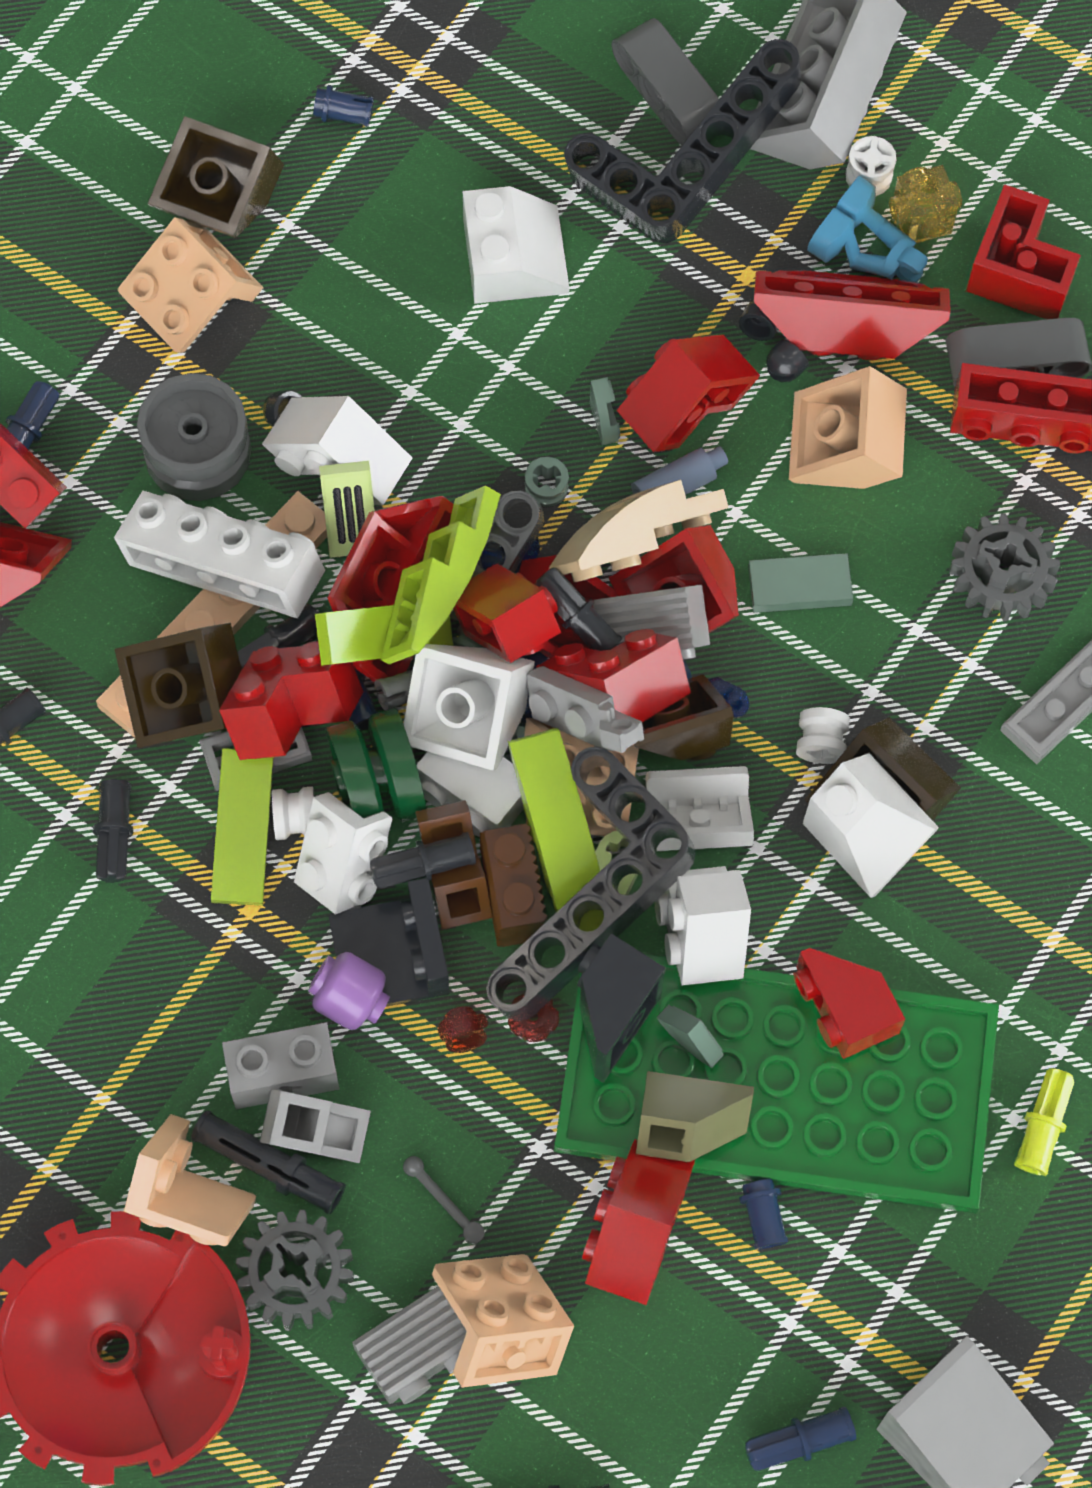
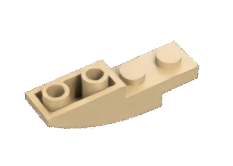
M678 480L632 494L608 506L584 524L563 546L549 569L557 568L563 575L571 573L573 582H578L603 575L601 565L610 562L612 571L642 564L639 554L659 549L656 538L674 534L673 523L681 521L683 530L690 527L707 525L712 523L710 513L729 508L724 489L686 499L682 481Z

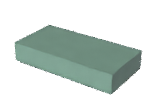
M848 553L749 560L748 573L753 613L852 606L853 591Z

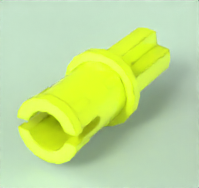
M1049 1068L1046 1071L1033 1112H1027L1024 1118L1028 1124L1022 1145L1014 1162V1165L1019 1169L1036 1175L1042 1174L1046 1176L1048 1174L1052 1153L1059 1134L1064 1133L1067 1127L1062 1122L1074 1085L1073 1075L1054 1068Z

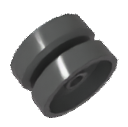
M187 373L163 381L149 392L141 404L137 429L148 473L161 490L179 499L203 501L219 497L239 483L249 467L252 448L242 400L228 384L211 375Z

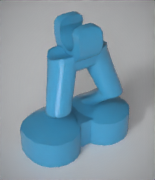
M858 176L841 197L836 208L831 210L818 227L809 242L807 251L826 263L837 256L845 246L850 269L887 277L888 279H892L897 275L901 280L917 283L923 275V269L927 265V256L914 248L916 241L872 209L875 204L876 186L863 177ZM861 223L865 224L891 250L888 256L861 253L854 229Z

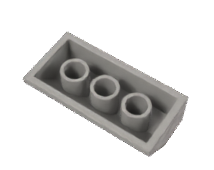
M803 0L786 38L798 50L801 66V83L796 92L750 149L809 170L844 163L850 153L861 121L867 113L868 104L876 85L883 75V68L891 49L898 39V32L907 13L896 0ZM776 63L772 73L782 74L789 70L790 66L785 63Z

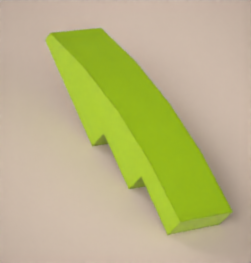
M483 486L456 498L449 526L429 534L423 561L402 570L381 661L392 664L420 653L446 621L468 585L488 540L501 496L500 493L487 486Z
M553 728L507 742L528 826L531 827V836L537 847L547 892L552 897L556 913L600 872V867L578 789L572 778L571 766L558 728ZM595 909L585 913L580 921V930L589 932L599 928L604 919V912Z

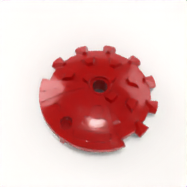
M111 1211V1227L78 1234L73 1219L52 1227L44 1232L51 1245L50 1249L37 1257L27 1268L23 1267L13 1258L0 1274V1289L8 1293L0 1310V1418L10 1413L19 1427L29 1436L18 1451L31 1463L45 1470L51 1458L55 1455L69 1462L83 1465L81 1482L95 1486L114 1485V1468L134 1466L148 1462L154 1477L172 1472L199 1454L217 1436L233 1413L244 1388L250 1361L251 1336L245 1303L231 1272L217 1253L209 1245L201 1244L193 1240L190 1234L175 1230L170 1240L140 1230L142 1221L139 1217L124 1211ZM117 1338L125 1339L129 1342L128 1353L122 1360L115 1363L102 1360V1350L107 1342Z

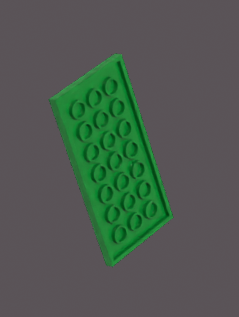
M645 954L665 967L661 999L603 1083L594 1076L580 1011L581 988L578 987L554 1152L615 1161L617 1156L627 1159L634 1139L638 1140L647 1072L650 1071L754 1087L747 1133L694 1159L693 1173L748 1181L772 1179L776 1185L975 1214L979 1210L999 1004L890 989L905 1017L900 1033L843 1059L837 1046L830 1048L824 1041L817 1024V1019L821 1015L813 999L805 1001L801 996L793 975L744 968L743 979L681 985L677 965H669L667 958L664 956ZM668 1005L675 1006L702 1020L722 1048L724 1056L712 1068L682 1047L657 1020V1016Z

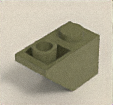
M648 1071L636 1154L690 1162L746 1134L754 1087Z

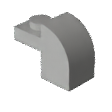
M271 1089L260 1142L360 1163L371 1111Z

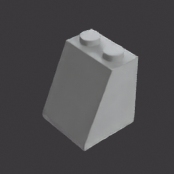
M968 1336L888 1411L876 1429L931 1488H1010L1018 1479L1028 1486L1050 1464L1043 1454L1054 1444Z

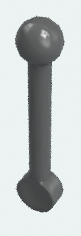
M417 1156L408 1157L403 1164L404 1172L408 1176L416 1177L461 1226L467 1243L472 1245L479 1244L485 1235L483 1226L477 1222L469 1221L424 1171L422 1159Z

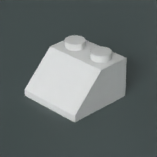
M511 186L463 191V221L474 304L569 294V282L557 205Z

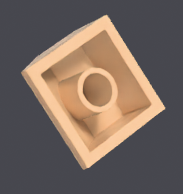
M869 366L794 392L789 480L799 484L865 489L902 477L907 388Z

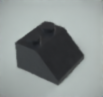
M610 934L602 947L596 943L593 944L578 968V971L582 973L577 983V986L581 988L580 1011L595 1078L603 1083L661 999L665 975L664 966L613 934Z

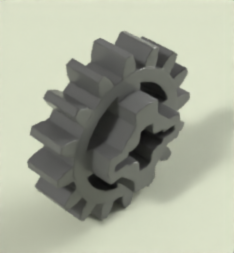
M1001 513L998 524L992 525L991 521L984 516L980 519L978 531L967 526L962 536L963 542L956 541L952 556L956 559H953L951 562L949 574L959 577L956 579L953 589L955 593L965 591L969 593L965 603L967 608L975 606L977 603L984 606L982 617L988 618L993 609L1000 611L1002 621L1009 620L1012 610H1017L1023 619L1027 618L1032 608L1031 603L1041 609L1048 597L1046 593H1053L1058 581L1054 575H1057L1060 560L1050 557L1053 555L1056 545L1054 542L1043 544L1040 542L1044 531L1041 526L1032 532L1026 530L1027 518L1021 517L1016 525L1009 524L1006 513ZM1001 564L1009 566V570H1002L999 567Z
M300 1210L296 1222L288 1223L284 1212H278V1226L271 1229L268 1224L260 1221L257 1225L262 1237L258 1241L245 1237L243 1240L244 1247L251 1255L250 1257L237 1258L236 1265L238 1269L248 1272L249 1275L237 1280L240 1291H254L247 1299L246 1304L250 1311L258 1309L262 1305L265 1307L262 1315L264 1323L269 1325L278 1315L282 1317L283 1326L286 1331H291L297 1318H302L307 1329H312L314 1314L320 1312L322 1316L330 1320L333 1314L329 1303L332 1300L346 1303L348 1299L345 1291L339 1286L340 1283L354 1282L353 1272L342 1268V1265L353 1260L351 1249L337 1250V1247L343 1242L344 1236L340 1230L334 1231L329 1235L326 1234L327 1218L321 1216L314 1225L308 1224L306 1211ZM305 1237L311 1240L306 1244L290 1243L285 1238ZM268 1251L272 1258L271 1271L263 1276L264 1280L260 1282V1265ZM282 1254L286 1256L289 1262L293 1261L297 1266L303 1265L308 1286L301 1279L298 1280L293 1274L287 1276ZM330 1259L331 1275L326 1287L323 1289L318 1281L319 1270L327 1265L326 1261ZM285 1296L303 1298L305 1303L285 1304L279 1301Z

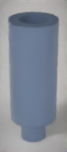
M720 446L707 453L704 449L698 448L631 484L632 492L635 494L681 480L685 495L715 480L717 478L716 470L727 465L728 458Z

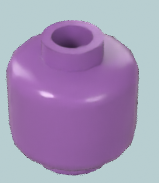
M349 952L341 953L335 959L328 955L308 988V992L314 995L312 1000L314 1010L349 1030H356L366 1019L375 1024L390 999L389 995L382 992L386 981L385 974L380 969Z

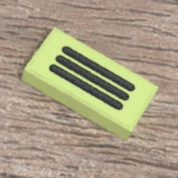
M369 460L319 466L330 558L348 556L368 513L375 511Z

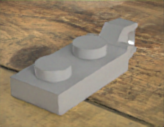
M544 666L527 673L529 706L532 711V718L551 727L558 728L560 731L596 747L605 748L608 751L623 753L626 751V748L638 741L644 740L642 721L614 710L613 696Z

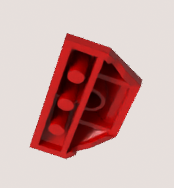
M756 270L754 303L791 343L800 350H807L818 356L838 353L856 355L861 359L870 361L880 358L894 359L948 322L950 318V292L947 288H930L924 284L899 279L806 270H779L773 273L766 270Z
M436 496L369 512L327 597L332 611L394 605L402 570L423 561L429 534L449 526L454 504L444 496ZM413 656L392 664H387L381 661V659L352 663L357 670L375 682L376 679H384L407 671Z

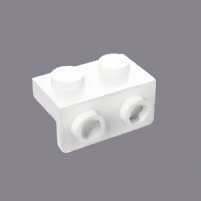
M747 767L650 771L646 773V789L683 826L695 849L753 846L754 829L748 797L749 773ZM668 838L658 845L657 851L680 850L682 843L679 839Z
M329 792L313 797L294 883L335 915L369 902L377 889L370 872V861L373 858L383 856L388 846L387 838L392 817L385 812H380L367 818H362Z

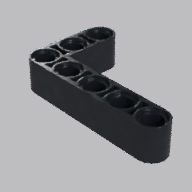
M774 39L766 42L658 177L648 172L599 136L592 133H582L574 136L565 147L564 157L572 182L579 189L650 239L658 243L675 241L683 234L798 89L801 83V66L797 48L791 42L784 39ZM776 63H785L790 66V69L782 74H774L768 71ZM748 99H756L761 102L757 109L751 111L739 108V105ZM720 135L732 138L731 143L724 147L710 145L711 140ZM586 156L599 158L593 167L581 168L577 166L578 162ZM689 172H699L703 175L702 179L695 184H685L680 181ZM623 182H632L637 185L631 193L626 195L614 192L615 188ZM661 208H669L674 211V214L665 221H656L651 218L652 214Z
M594 746L579 752L572 763V778L584 797L624 837L629 845L491 974L486 987L487 996L492 1005L511 1020H527L535 1015L580 973L578 971L579 965L593 944L596 943L602 947L610 934L618 937L677 882L678 876H683L694 863L696 855L694 844L683 826L605 748ZM599 766L610 768V775L604 783L596 786L587 784V776L592 769ZM632 802L646 804L645 812L640 819L633 822H626L621 819L622 811L628 804ZM676 838L681 841L682 844L679 852L672 858L663 859L656 856L657 847L663 840ZM628 874L641 875L643 881L637 892L630 895L618 893V886L623 877ZM595 909L604 912V919L599 928L589 932L580 930V921L585 913ZM556 945L565 947V956L559 965L552 968L542 967V956L548 948ZM513 982H525L526 993L523 999L516 1004H505L503 995L507 986Z

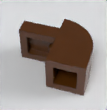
M466 800L416 811L420 839L423 845L468 832L476 857V864H468L433 874L432 880L429 881L442 930L493 918L486 878L477 854L470 811Z

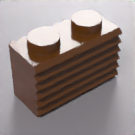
M521 824L485 830L479 833L480 852L497 946L505 947L523 944L548 921L544 896L542 895V886L540 885L539 867L537 866V857L535 856V847L533 846V837L531 836V827Z

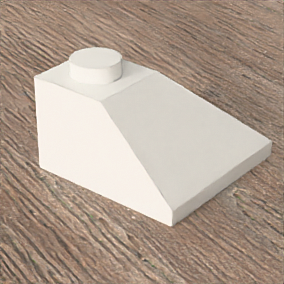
M426 644L421 652L415 656L403 723L410 746L489 770H496L508 747L507 741H511L526 710L529 694L527 673L533 670L535 661L520 657L514 662L509 663L486 648Z
M870 753L840 764L810 798L803 825L870 898L875 897L939 828Z

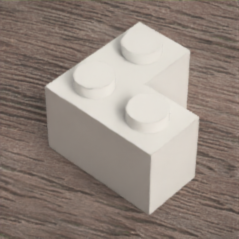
M349 396L291 398L262 443L276 457L274 460L276 465L292 476L320 475L319 466L369 460L374 505H384L412 460V457Z
M726 866L688 870L683 876H678L677 882L655 901L658 925H666L668 934H665V952L668 964L677 965L681 985L743 979L751 907L741 871H727Z

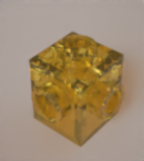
M943 165L928 169L926 167H916L907 171L902 176H898L894 196L889 198V208L894 223L899 225L901 231L916 241V243L952 234L957 211L962 207L960 189L956 181H949Z

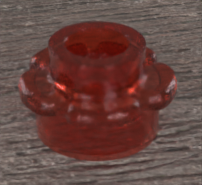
M525 994L517 996L511 1004L521 1001ZM551 999L537 1012V1020L516 1021L508 1018V1025L516 1036L528 1042H540L545 1040L551 1031L557 1028L559 1024V1011L553 1008V1000Z
M462 1006L454 1008L447 1012L444 1020L439 1023L437 1028L438 1033H440L439 1037L445 1042L446 1048L450 1052L465 1053L473 1051L482 1046L487 1039L485 1028L488 1026V1019L484 1014L477 1015L471 1007Z

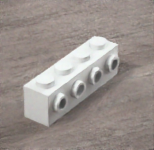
M142 491L114 536L130 566L297 619L325 572L314 543L304 535L295 532L287 535L271 530L256 520L249 519L245 522L228 517L214 507L202 509L192 506L171 494L160 496Z

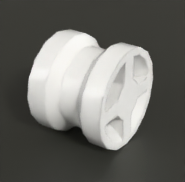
M869 136L857 140L852 145L849 153L846 182L850 187L855 179L861 176L875 185L876 196L880 195L890 187L896 164V151L888 141L880 137Z
M823 707L809 708L800 712L799 726L803 730V737L797 741L796 754L798 757L813 763L834 764L847 749V745L843 742V734L849 730L850 717L842 711Z
M313 786L303 787L298 793H287L283 789L272 790L273 822L276 840H285L290 834L302 833L305 836L313 797H315Z

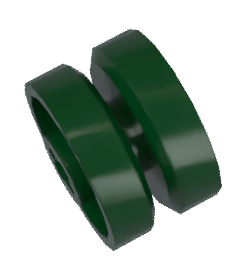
M397 708L370 715L367 724L372 748L367 749L360 728L353 721L326 727L332 755L330 764L342 803L362 818H367L384 812L380 795L386 794L393 815L401 822L415 819L416 811L427 809L413 752Z

